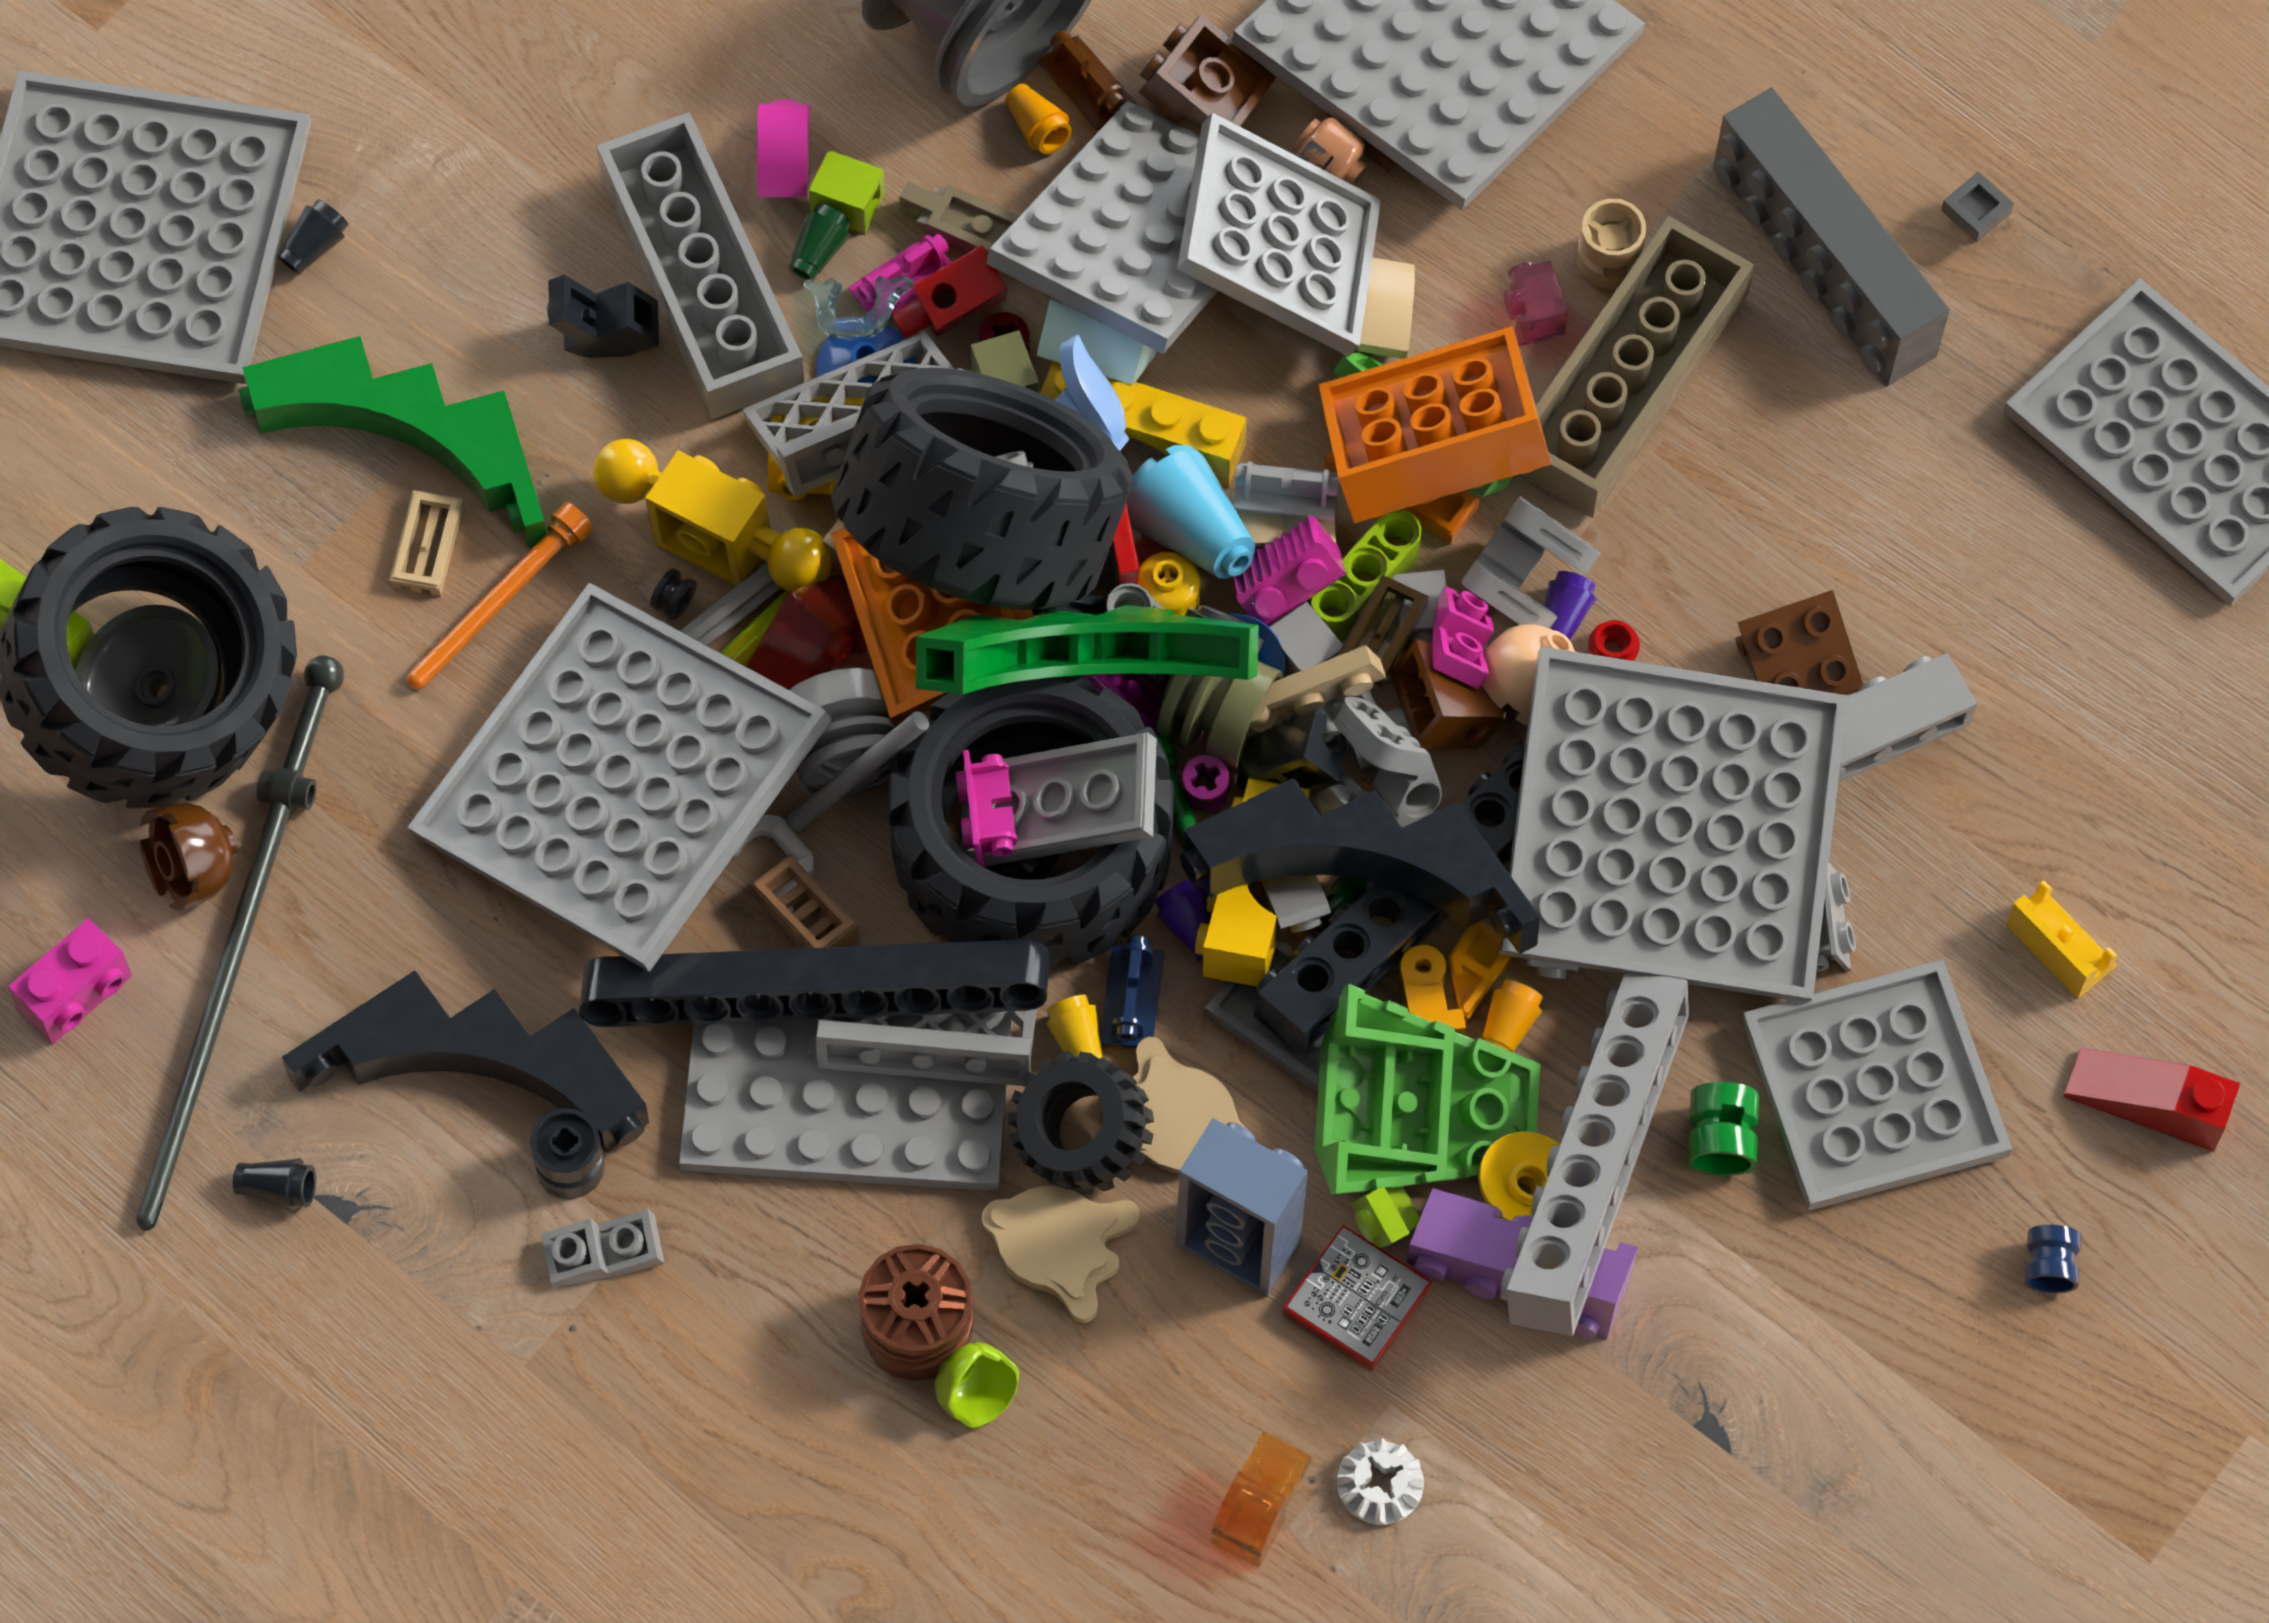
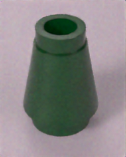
M819 203L816 204L812 212H806L792 260L788 266L789 270L807 281L814 282L817 275L821 273L849 239L850 219L840 211Z

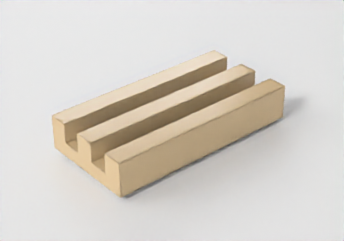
M416 490L412 491L389 579L391 588L401 590L402 586L410 587L412 592L421 593L422 589L430 590L431 595L441 597L464 509L463 499ZM423 505H429L431 508L414 573H406ZM446 508L449 511L432 576H425L442 510Z

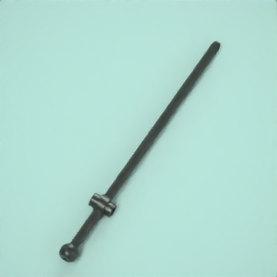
M316 656L310 659L304 668V681L309 689L283 768L277 769L276 772L263 770L258 779L257 799L269 802L270 808L136 1216V1222L143 1230H151L157 1224L290 812L296 811L297 808L310 810L316 797V781L304 778L303 772L328 695L339 690L344 682L342 664L329 656Z

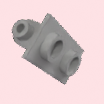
M1250 461L1238 463L1233 506L1237 511L1307 518V515L1315 516L1316 519L1335 521L1339 487L1338 474L1329 472L1330 470L1326 469L1322 472L1256 465Z
M1830 863L1828 866L1816 972L1828 969L1829 962L1834 960L1848 972L1851 971L1849 952H1854L1856 949L1854 932L1850 922L1845 921L1843 904L1849 903L1850 894L1845 875L1842 872L1838 873Z

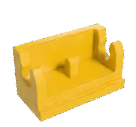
M2042 881L2037 886V891L2029 899L2023 895L2013 903L2006 926L2078 999L2116 968L2117 964L2115 962L2118 956L2111 948H2107L2104 951L2050 896L2052 888L2045 881Z

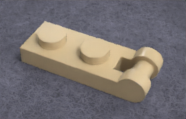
M1364 645L1273 682L1263 697L1250 727L1257 733L1263 732L1279 725L1282 719L1297 714L1301 716L1316 709L1320 711L1325 707V702L1342 695L1348 697L1366 693L1372 689L1373 683L1386 678L1380 658Z

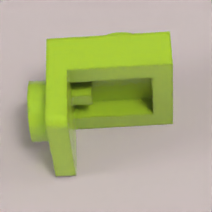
M1382 1186L1350 1203L1355 1211L1354 1218L1360 1232L1369 1242H1372L1379 1248L1392 1244L1410 1234L1409 1231L1416 1228L1420 1220V1216L1403 1186L1393 1188Z

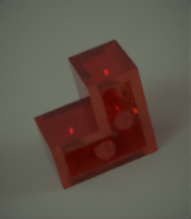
M837 574L826 580L788 592L751 657L747 668L790 690L804 680L831 671L834 664L840 662L844 657L857 652L859 654L865 652L868 648L846 580Z

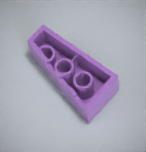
M1432 1188L1409 1244L1407 1263L1415 1265L1414 1268L1417 1272L1430 1279L1443 1280L1446 1277L1462 1283L1468 1292L1477 1297L1489 1300L1494 1299L1495 1296L1501 1298V1284L1507 1268L1514 1269L1518 1260L1516 1257V1246L1520 1230L1523 1226L1530 1227L1533 1217L1524 1214V1216H1515L1512 1221L1502 1219L1503 1213L1497 1206ZM1620 1242L1617 1251L1604 1249L1574 1334L1585 1338H1594L1596 1335L1605 1339L1608 1338L1630 1282L1638 1250L1637 1246Z

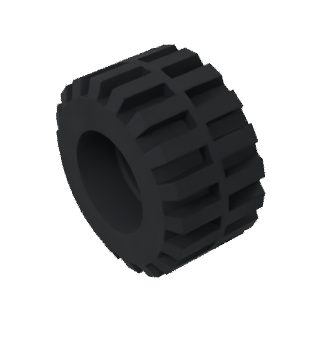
M1068 1051L1058 1053V1063L1049 1058L1039 1062L1038 1065L1041 1072L1034 1075L1028 1071L1021 1079L1027 1084L1023 1093L1017 1090L1014 1091L1011 1101L1018 1105L1017 1112H1008V1124L1017 1129L1016 1132L1009 1134L1012 1146L1021 1150L1018 1157L1025 1165L1033 1169L1032 1172L1064 1189H1074L1081 1194H1093L1094 1187L1103 1192L1115 1188L1112 1179L1116 1177L1124 1182L1133 1175L1128 1168L1133 1162L1140 1166L1142 1165L1147 1156L1140 1152L1143 1143L1151 1145L1154 1135L1145 1129L1146 1124L1154 1122L1153 1111L1144 1106L1149 1101L1145 1091L1136 1085L1137 1081L1128 1073L1102 1057L1099 1059L1092 1053L1080 1051L1077 1057ZM1087 1096H1098L1103 1107V1121L1099 1132L1087 1145L1075 1150H1064L1059 1135L1060 1123L1064 1113L1077 1100Z

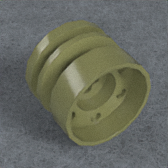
M1258 661L1257 677L1250 680L1172 674L1162 698V708L1156 727L1157 735L1168 740L1172 739L1182 726L1180 745L1189 748L1205 730L1209 732L1205 749L1206 755H1213L1219 758L1227 767L1236 771L1239 770L1247 739L1249 736L1257 734L1250 727L1252 719L1270 685L1283 678L1282 671Z

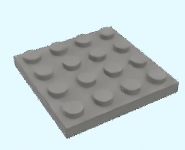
M1212 112L1201 126L1177 270L1350 356L1360 346L1381 200Z
M1944 960L1815 993L1812 1001L1792 999L1743 1013L1742 1023L1808 1211L2010 1157L2012 1146Z

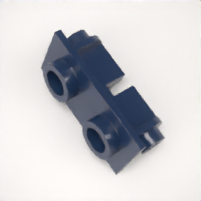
M1130 936L1128 937L1127 944L1123 946L1112 945L1100 1037L1101 1044L1137 1048L1138 1043L1144 1038L1154 1037L1164 951L1153 950L1148 947L1149 940L1145 937Z

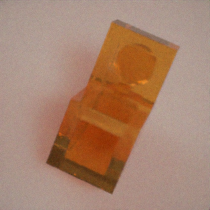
M1262 1432L1241 1472H1237L1223 1500L1212 1529L1211 1544L1260 1568L1284 1523L1286 1507L1311 1463V1455Z

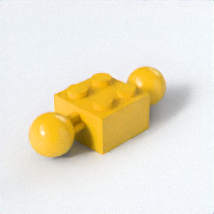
M633 439L612 441L605 445L595 458L593 478L602 495L620 504H632L645 498L654 544L734 586H738L751 576L761 559L767 561L768 571L774 582L782 589L791 593L803 594L812 592L822 586L828 579L833 566V556L828 547L822 542L824 538L817 532L806 528H793L781 534L772 530L766 495L754 482L746 478H738L736 480L720 472L719 468L709 459L700 455H696L693 458L677 450L661 473L658 471V464L651 450L641 442Z

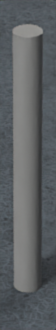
M914 712L792 811L787 816L789 827L796 832L802 831L900 752L901 749L926 731L929 727L926 716L921 712Z

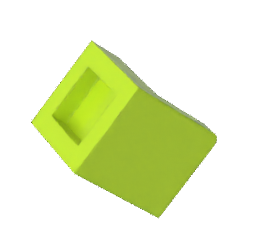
M834 151L827 152L809 188L810 211L812 212L818 203L828 205L850 219L851 226L849 229L866 234L885 195L884 169Z

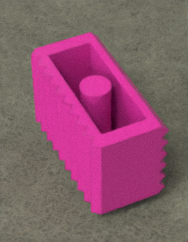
M1307 515L1306 522L1299 521L1298 527L1290 526L1289 533L1282 532L1281 539L1273 538L1272 544L1265 543L1264 550L1257 549L1249 568L1241 575L1231 577L1236 600L1249 616L1269 626L1346 575L1341 551L1316 517Z

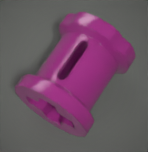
M1200 755L1190 760L1183 770L1182 778L1183 792L1188 804L1192 809L1201 810L1205 813L1219 810L1226 804L1227 795L1230 791L1229 773L1226 765L1213 755ZM1204 776L1208 782L1215 781V789L1208 792L1204 786L1198 787L1197 779Z

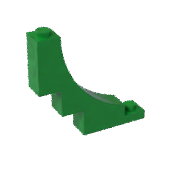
M361 336L242 367L247 386L238 388L246 418L256 415L261 434L286 428L332 426L365 430L391 437L415 447L436 459L456 474L475 493L488 512L507 508L513 532H524L529 549L533 548L547 534L545 521L504 390L445 406L432 363L373 379Z

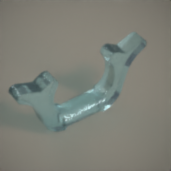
M905 275L891 280L878 276L875 280L877 297L872 310L863 317L837 318L835 316V303L842 290L840 282L829 278L821 284L807 279L804 287L812 293L815 299L817 324L824 334L834 339L852 337L872 338L885 328L896 302L906 291L912 288L914 281Z

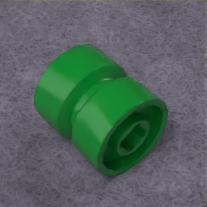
M1710 1082L1691 1089L1689 1122L1695 1127V1129L1690 1131L1688 1138L1687 1164L1691 1169L1709 1175L1735 1176L1749 1173L1756 1168L1758 1136L1752 1129L1757 1127L1759 1093L1755 1089L1733 1082Z

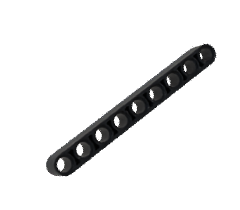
M1025 939L662 954L650 972L623 956H604L594 958L584 966L579 1015L588 1024L597 1027H632L1029 1011L1043 1006L1047 1001L1050 953L1043 944Z

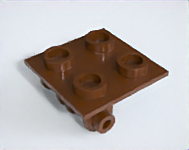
M1833 590L1737 622L1741 636L1735 638L1736 646L1742 657L1748 655L1756 681L1841 695L1858 690L1863 685Z

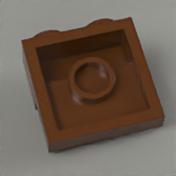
M1200 14L1188 28L1180 23L1167 37L1162 46L1169 52L1165 57L1158 52L1139 75L1146 82L1139 90V93L1176 124L1184 115H1187L1201 127L1202 123L1213 112L1241 126L1277 77L1232 44L1230 37L1203 14Z

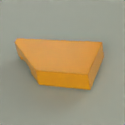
M1483 920L1466 929L1447 959L1458 1009L1462 1008L1465 1024L1467 1025L1514 958L1513 956L1499 954L1501 938L1497 935L1493 926Z

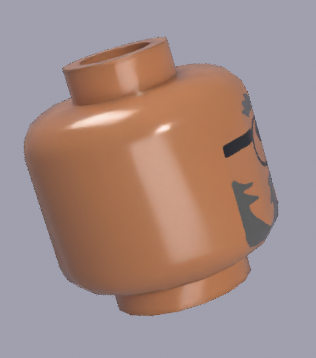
M1335 117L1327 118L1322 122L1315 118L1292 147V150L1297 153V157L1351 185L1357 181L1367 167V164L1361 160L1366 149L1365 141Z

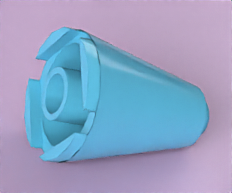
M1174 445L1165 449L1170 455L1159 462H1156L1151 457L1143 463L1132 476V488L1126 503L1131 528L1164 548L1181 555L1191 563L1218 578L1226 579L1244 573L1252 563L1255 543L1205 457L1189 445Z

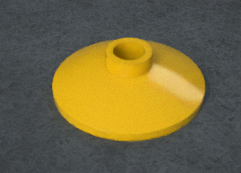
M1524 1131L1507 1134L1496 1140L1488 1148L1479 1167V1185L1486 1203L1497 1206L1502 1211V1219L1512 1221L1515 1216H1524V1214L1532 1216L1531 1208L1537 1186L1545 1187L1548 1179L1546 1172L1548 1156L1553 1145L1560 1146L1558 1142L1539 1133ZM1518 1184L1527 1185L1531 1189L1532 1195L1522 1191Z

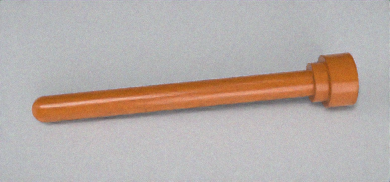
M565 501L550 516L552 522L547 526L549 532L408 674L407 684L410 688L414 690L424 688L563 546L570 548L574 543L580 545L594 531L590 520L576 506Z

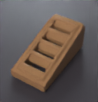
M791 854L750 885L751 891L798 949L855 946L858 943V925ZM794 879L797 885L778 899L773 894L790 880ZM807 895L810 899L794 913L788 910ZM821 912L824 917L806 929L804 924Z

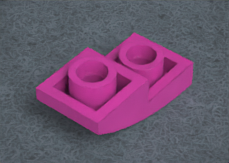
M1447 586L1443 588L1439 596L1434 620L1432 660L1435 670L1479 689L1489 674L1484 647L1493 635L1494 628L1489 606L1476 594L1469 591L1460 593Z

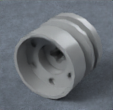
M864 668L836 669L815 675L798 683L789 690L826 710L832 719L798 766L802 790L810 795L815 794L897 727L896 723L889 720L890 716L874 670ZM897 754L845 796L871 789L889 780L891 774L897 768Z

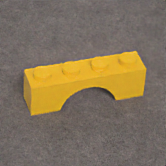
M1053 361L1040 394L1056 400L1067 386L1062 375L1061 363ZM1106 377L1119 396L1126 419V429L1124 432L1128 437L1144 442L1158 449L1166 456L1170 454L1165 449L1171 446L1189 445L1205 457L1220 484L1229 488L1245 447L1247 417L1138 382L1131 385Z
M1249 778L1244 798L1235 797L1232 807L1280 784ZM1301 788L1310 801V790ZM1252 883L1232 888L1213 897L1208 895L1207 911L1213 913L1210 924H1200L1195 945V954L1203 955V977L1257 987L1262 978L1269 972L1276 947L1277 916L1263 908L1253 898L1249 891Z

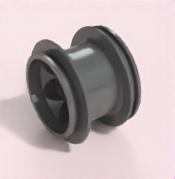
M862 0V16L865 23L875 30L894 29L912 21L940 46L934 65V81L937 88L943 93L953 94L965 106H979L1004 95L1040 65L1038 60L1052 51L1051 38L1060 30H1065L1069 34L1092 0Z

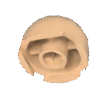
M1531 623L1508 628L1484 651L1489 674L1482 683L1483 688L1500 709L1508 703L1513 709L1520 712L1515 720L1524 725H1528L1537 651L1542 646L1575 652L1572 643L1564 634Z

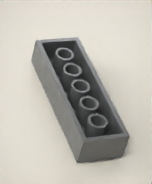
M1771 87L1723 115L1713 165L1718 180L1725 188H1732L1738 195L1750 221L1755 225H1761L1768 233L1777 255L1784 262H1791L1801 275V282L1807 293L1814 299L1819 298L1829 310L1831 321L1837 331L1843 336H1849L1859 348L1860 357L1867 369L1874 374L1878 373L1889 386L1936 358L1950 309L1776 91Z

